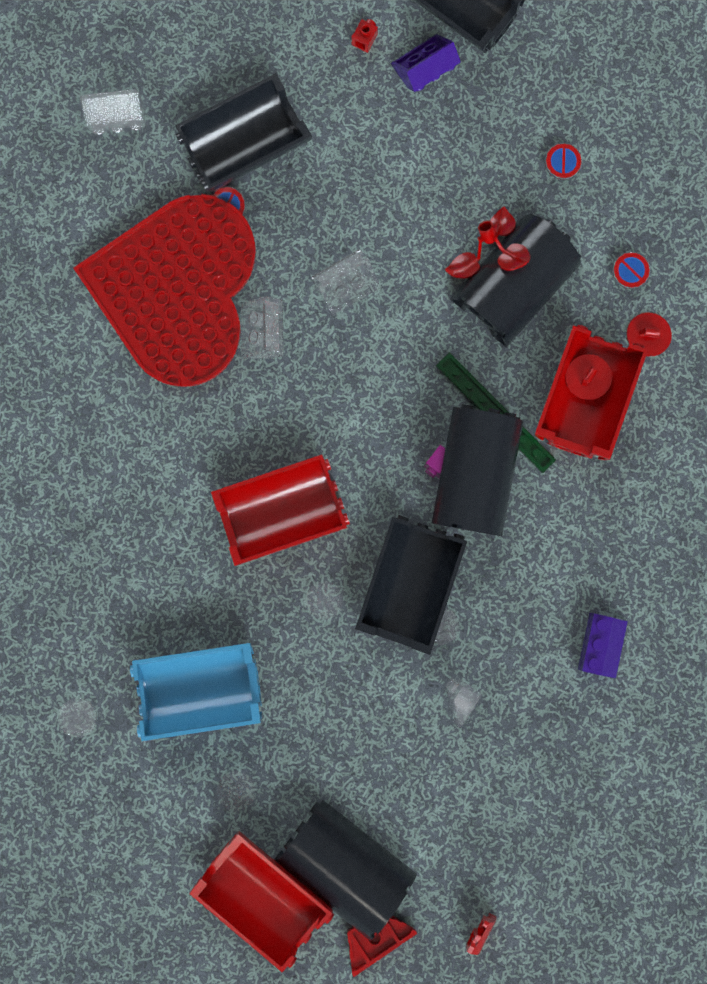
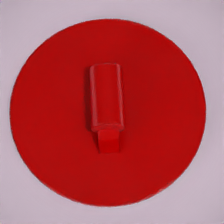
M639 314L628 325V343L642 344L645 349H648L646 355L648 357L660 355L671 343V328L668 322L658 314Z
M586 354L575 358L569 364L566 372V384L569 390L575 396L585 400H593L603 396L610 388L612 382V372L605 360L596 355Z

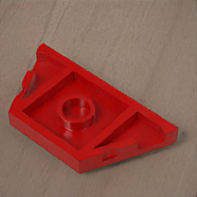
M393 915L378 934H374L375 937L371 941L354 927L348 929L347 936L353 977L417 934L416 929Z

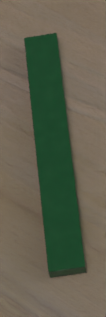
M450 352L436 365L478 410L488 411L489 408L501 410L500 414L503 415L505 412H508ZM523 427L518 450L541 473H544L556 459Z

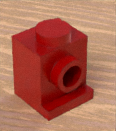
M361 19L355 33L352 35V46L367 53L378 35V27L373 20L367 19L365 21Z

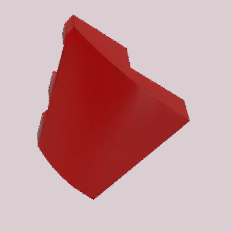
M490 913L488 917L483 915L478 928L473 929L466 944V951L473 955L480 954L497 920L496 916Z

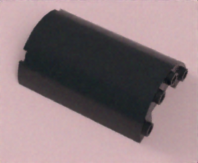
M414 0L483 53L488 51L486 48L491 50L497 44L518 15L519 6L522 7L525 0Z
M277 73L175 125L178 131L175 134L180 145L184 144L190 156L187 159L192 169L196 167L198 171L196 176L200 184L203 185L206 192L210 191V193L312 140V135L304 121L298 119L289 103L285 88Z
M531 213L527 214L516 224L514 231L507 235L500 243L505 250L514 243L525 246L530 253V261L525 266L516 270H504L498 264V258L503 252L497 246L482 262L479 271L472 277H469L450 300L463 311L466 308L469 309L494 331L492 336L507 348L580 266L581 255L570 242V236L558 230L553 221L549 219L546 221Z
M461 404V408L453 407L431 523L490 535H503L524 422L520 417H516L517 414L505 412L503 415L500 414L501 410L491 408L488 411L473 409V406Z
M398 515L397 518L392 517L355 629L409 646L411 649L430 655L467 541L464 540L465 536L456 533L453 536H446V531L436 529L434 532L428 530L429 526L418 523L417 526L413 525L411 522H408L409 518Z
M324 800L320 804L316 802L310 810L312 813L311 817L306 823L304 821L300 823L295 830L298 832L295 839L290 837L284 845L286 851L283 852L281 850L274 860L330 906L337 915L371 941L375 937L374 934H378L395 913L407 894L408 886H412L417 873Z

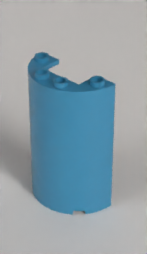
M251 643L132 661L133 665L130 666L131 677H134V681H139L137 695L141 697L139 713L140 716H143V720L139 721V725H137L138 737H141V741L261 723L262 711H259V707L262 706L256 659L252 658L254 651Z

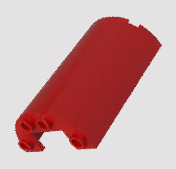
M573 325L535 436L542 441L544 438L547 439V444L579 456L592 459L595 455L598 456V460H610L648 349H645L639 343H629L628 347L625 348L618 342L609 343L599 336L590 337L592 331H589L587 327ZM591 354L599 356L607 362L611 369L612 382L610 388L603 396L597 399H581L575 396L566 384V372L569 364L581 355Z
M319 455L211 492L216 510L220 513L230 544L228 548L234 566L347 528L346 525H349L350 522L347 514H342L341 510L345 508L341 498L337 499L335 492L338 491L335 480L331 481L328 470H331L328 458L324 459L323 455Z
M240 831L225 845L189 893L281 972L287 967L291 968L297 960L295 955L299 946L302 943L306 944L310 940L311 932L315 928L318 930L324 923L328 924L334 916L333 909Z

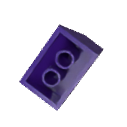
M435 34L392 62L391 65L406 87L416 92L422 90L428 83L438 80L440 75L453 70L461 61L454 42Z
M589 613L578 670L616 678L628 621Z

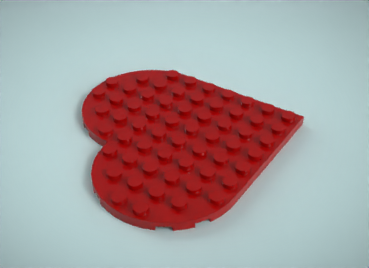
M186 195L164 205L73 267V269L137 364L148 375L162 383L177 387H191L206 383L217 377L227 368L236 354L240 342L241 326L238 311L231 298L242 290L252 274L256 259V245L253 232L246 218L232 204L212 195Z

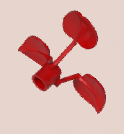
M503 206L489 221H483L479 224L480 236L477 238L479 241L477 257L471 252L460 254L445 269L449 275L460 279L475 275L480 269L478 261L481 258L482 242L486 244L496 242L501 252H503L498 258V264L504 270H516L525 266L530 261V253L525 246L514 243L505 250L498 240V236H507L516 228V220L506 207Z

